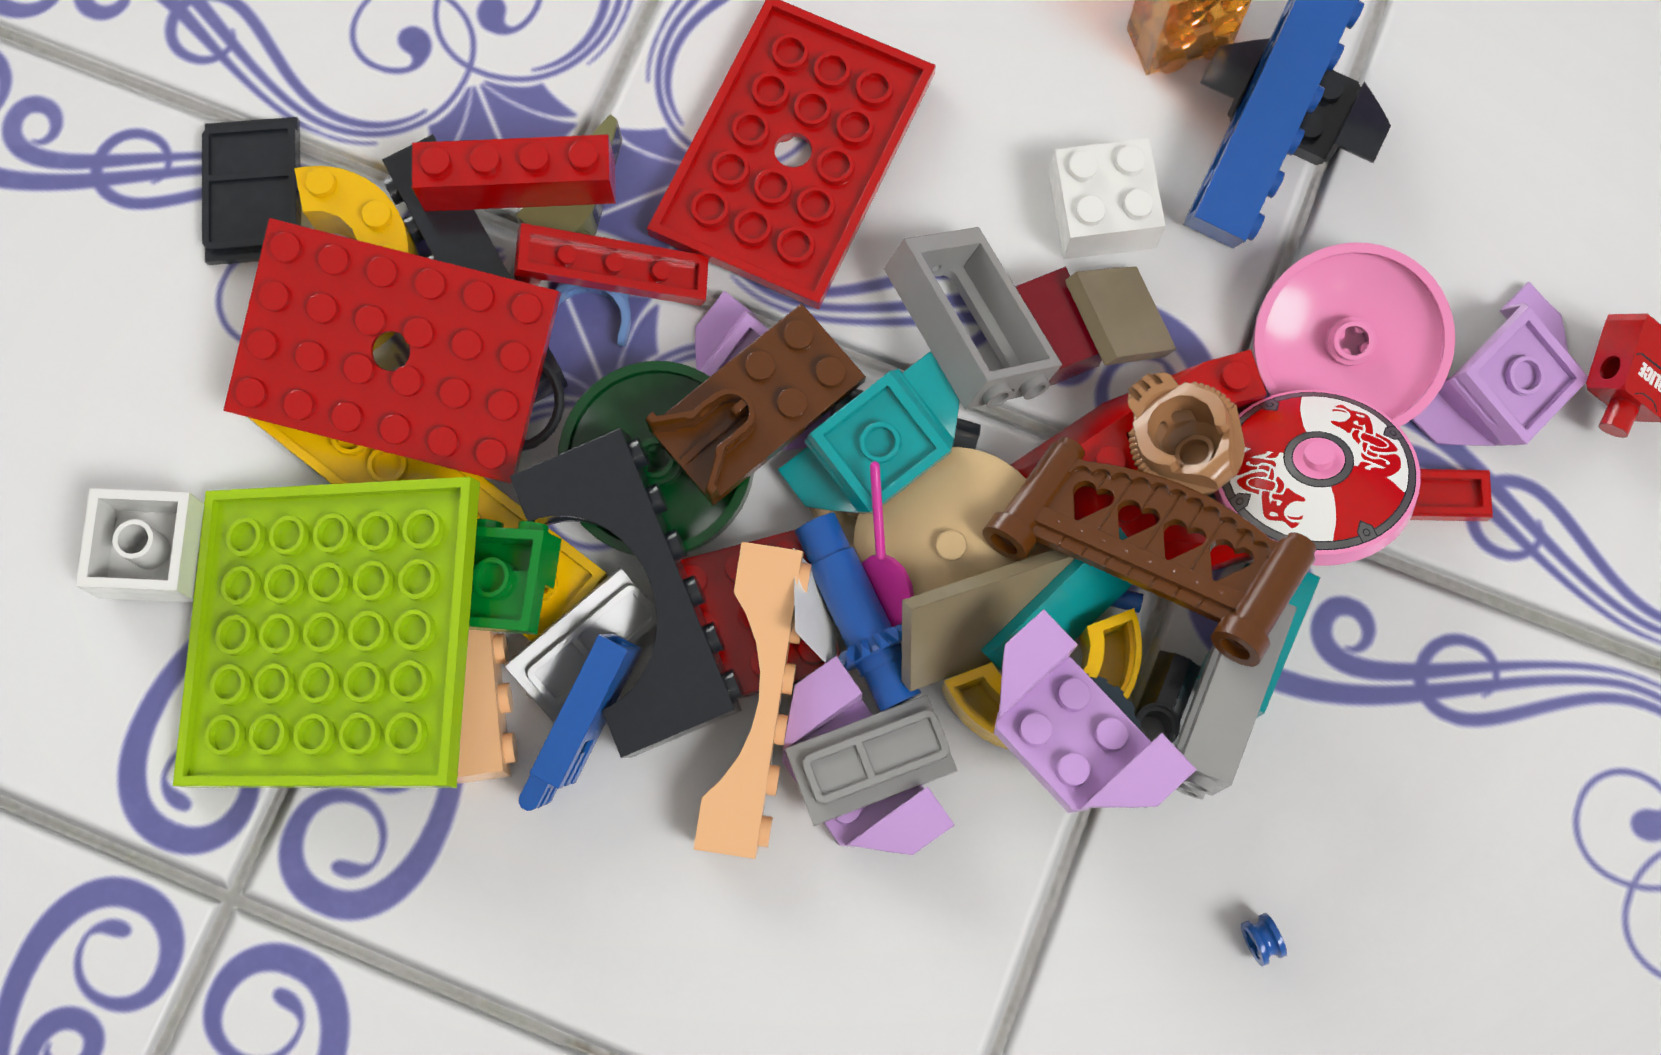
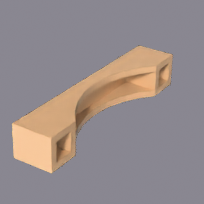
M741 542L734 594L747 615L757 645L760 667L759 701L751 731L739 756L722 779L701 798L694 850L755 859L759 846L768 848L773 817L763 815L766 795L776 796L781 767L772 765L771 762L774 744L784 746L788 715L779 714L782 693L792 695L796 664L787 663L790 643L799 644L801 638L795 632L794 577L796 585L799 579L807 593L812 564L802 562L803 551Z

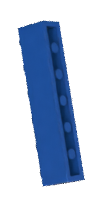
M1359 0L1287 1L1183 225L1232 249L1246 242L1247 239L1252 241L1256 237L1265 219V215L1260 213L1266 197L1273 198L1284 179L1285 172L1281 171L1280 167L1286 155L1292 156L1300 145L1305 133L1304 129L1299 128L1306 112L1311 114L1319 104L1325 90L1319 84L1325 71H1332L1338 63L1345 47L1339 41L1345 28L1351 29L1358 20L1364 8L1363 2Z

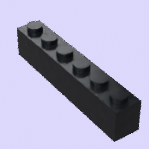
M432 134L418 142H436V139ZM412 145L382 159L390 174L389 177L382 181L395 205L405 202L411 214L404 217L403 220L416 244L423 240L426 241L432 252L425 256L426 258L512 279L475 210L424 212L412 189ZM548 346L545 360L554 368L561 380L562 387L565 388L568 386L567 381ZM543 371L534 403L554 393L552 385Z

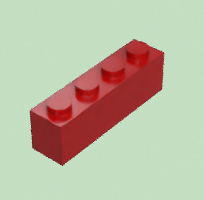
M608 134L412 142V189L424 212L616 204L615 158Z

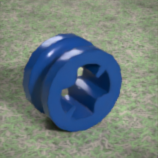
M1267 913L1258 915V922L1252 924L1250 921L1241 923L1245 942L1259 965L1265 966L1269 964V958L1272 955H1276L1278 958L1287 956L1283 937L1275 922Z

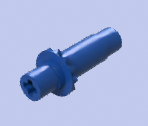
M832 512L819 516L797 528L794 533L809 564H812L811 571L815 582L847 647V650L841 652L838 657L847 672L857 668L860 677H864L880 712L901 705L920 695V689L910 692L901 682L902 625L892 627L855 548L850 546L835 513Z

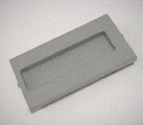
M619 567L503 665L526 690V695L533 699L551 721L555 723L598 635L616 634L643 648V652L655 642L657 626L656 609L648 600L647 595L643 594L622 568Z
M928 695L785 748L797 781V790L802 794L813 826L958 771L950 753L945 732L932 708Z

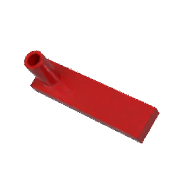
M521 223L517 231L514 278L517 281L537 286L542 280L701 306L706 301L709 259L696 253Z

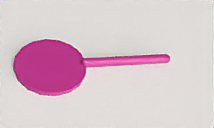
M874 461L870 464V480L876 554L864 560L862 565L892 627L902 624V600L913 597L914 591L911 579L905 568L895 558L886 555L880 465Z

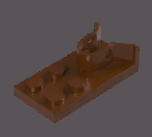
M801 303L665 414L656 416L654 412L650 413L646 418L649 432L711 505L714 506L865 382L866 376Z

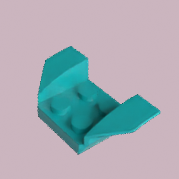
M930 351L903 373L899 368L886 373L810 432L804 441L807 447L780 467L778 471L805 507L873 514L870 464L876 461L880 465L883 506L952 453L960 400Z

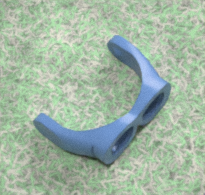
M563 283L557 286L555 290L561 292L558 307L565 300L583 293H598L612 300L620 309L622 318L617 343L618 346L626 347L631 329L629 294Z

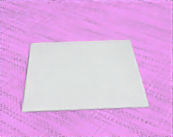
M812 571L810 573L807 593L799 579L796 585L794 577L795 632L826 663L837 656L836 624L818 589Z

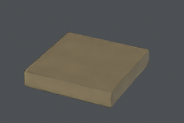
M1137 266L1077 271L1065 280L1105 366L1163 358L1176 350L1174 342Z

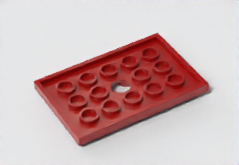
M765 0L647 227L648 235L685 252L701 254L708 258L712 264L819 310L935 75L936 65L782 0ZM793 137L804 139L810 145L812 152L809 160L798 167L783 165L775 155V149L780 142H787Z
M269 218L223 411L512 484L510 476L518 471L561 292ZM387 332L401 334L410 347L408 361L404 366L394 371H387L381 368L373 356V347L376 340Z

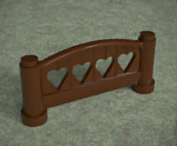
M1061 437L1058 442H1053L1004 512H996L984 527L982 535L985 541L996 552L1014 561L1024 560L1036 542H1039L1218 622L1217 627L1211 634V641L1215 648L1228 659L1250 667L1257 666L1269 649L1270 640L1268 635L1314 563V553L1316 552L1315 544L1308 537L1300 533L1291 532L1286 538L1275 541L1225 505L1172 480L1126 467L1087 462L1083 460L1085 456L1083 447L1068 437ZM1091 487L1096 491L1097 495L1107 494L1114 498L1110 506L1080 520H1075L1074 494L1079 488ZM1129 505L1136 506L1142 514L1151 513L1159 517L1156 525L1124 540L1120 539L1118 513L1123 507ZM1180 525L1186 529L1188 534L1199 533L1206 538V541L1201 546L1173 559L1167 560L1165 557L1164 531L1169 526ZM1218 545H1227L1233 549L1235 554L1245 553L1253 558V562L1251 565L1215 581L1212 576L1210 553Z

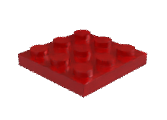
M795 530L748 542L787 549L795 548V550L803 551L794 533ZM741 544L685 558L681 562L687 576L695 575L704 592L706 603L699 606L706 623L714 621L722 636L725 650L720 651L719 655L726 671L734 669L742 685L744 697L759 694L760 667L757 645L745 611L734 594ZM804 554V555H803V559H804L807 563H809L808 560H807V558H806V556H805V554ZM800 638L799 644L790 643L787 663L796 664L794 684H796L824 665L825 662L802 638ZM836 640L837 657H839L840 651Z

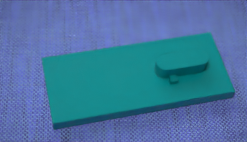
M1119 527L1120 539L1128 538ZM1074 559L981 651L1002 671L1005 644L1042 610H1045L1075 641L1088 625L1096 621L1133 584Z

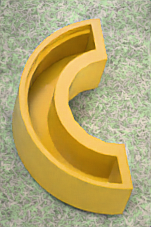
M305 166L294 168L302 211L314 229L327 233H337L355 240L419 256L413 237L395 205L374 183L354 172L336 167ZM387 332L381 335L376 340L373 351L387 342L396 332Z
M1134 608L1088 625L1079 636L1083 654L1081 663L1083 671L1089 674V677L1097 678L1100 676L1107 679V683L1110 685L1118 686L1124 692L1123 695L1126 699L1129 698L1135 686L1142 659L1141 630ZM991 662L944 680L941 691L947 703L962 723L982 739L1009 750L994 734L997 713L1000 707L1002 678L994 664Z

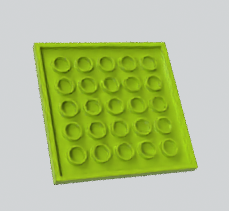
M472 477L206 491L173 786L182 788H457L480 482Z

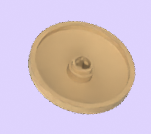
M952 447V453L883 505L886 555L895 558L905 568L912 582L914 596L1018 562L996 552L985 541L982 531L996 512H1004L1026 481V478L1007 462L986 452L970 448ZM869 513L858 514L854 531L853 547L861 563L871 555L876 554L873 514ZM1036 542L1025 559L1051 551L1053 548Z

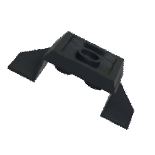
M1270 38L1219 46L1200 81V84L1234 99L1227 113L1230 123ZM1326 70L1319 84L1325 88L1323 96L1311 114L1306 112L1299 127L1304 129L1305 133L1293 155L1314 165L1323 164V162H1329L1339 147L1374 163L1390 130V122L1365 81L1360 87L1358 81L1334 70Z

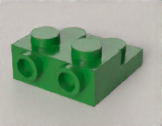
M477 519L469 630L537 635L544 589H554L562 539L548 533L549 526L537 522L520 521L518 529L503 528L504 524L498 521Z

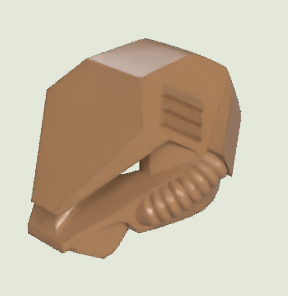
M1166 372L1148 373L1128 389V406L1134 414L1133 428L1129 432V443H1131L1129 448L1131 449L1130 454L1133 455L1132 460L1135 461L1134 465L1138 467L1137 470L1172 480L1206 496L1219 490L1237 475L1243 463L1245 444L1237 405L1231 402L1229 398H1226L1225 394H1221L1219 390L1216 391L1214 387L1210 388L1209 385L1204 386L1203 383L1193 382L1190 384L1184 382L1178 385L1174 378Z

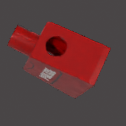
M1648 313L1608 314L1586 381L1587 390L1607 405L1598 427L1611 436L1618 438L1628 437L1635 421L1661 423V324Z

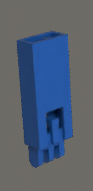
M616 634L598 635L519 796L518 801L522 809L531 811L548 805L552 801L557 789L577 782L607 722L602 710L617 702L643 648Z

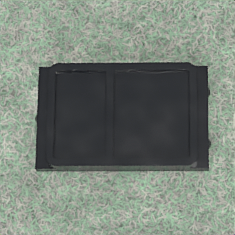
M298 117L205 124V130L202 133V244L205 247V263L207 265L259 262L269 218L301 226V201L294 168L301 167L300 120Z

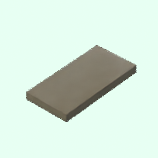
M1054 549L902 600L901 682L911 692L991 663L992 661L981 649L1075 558Z

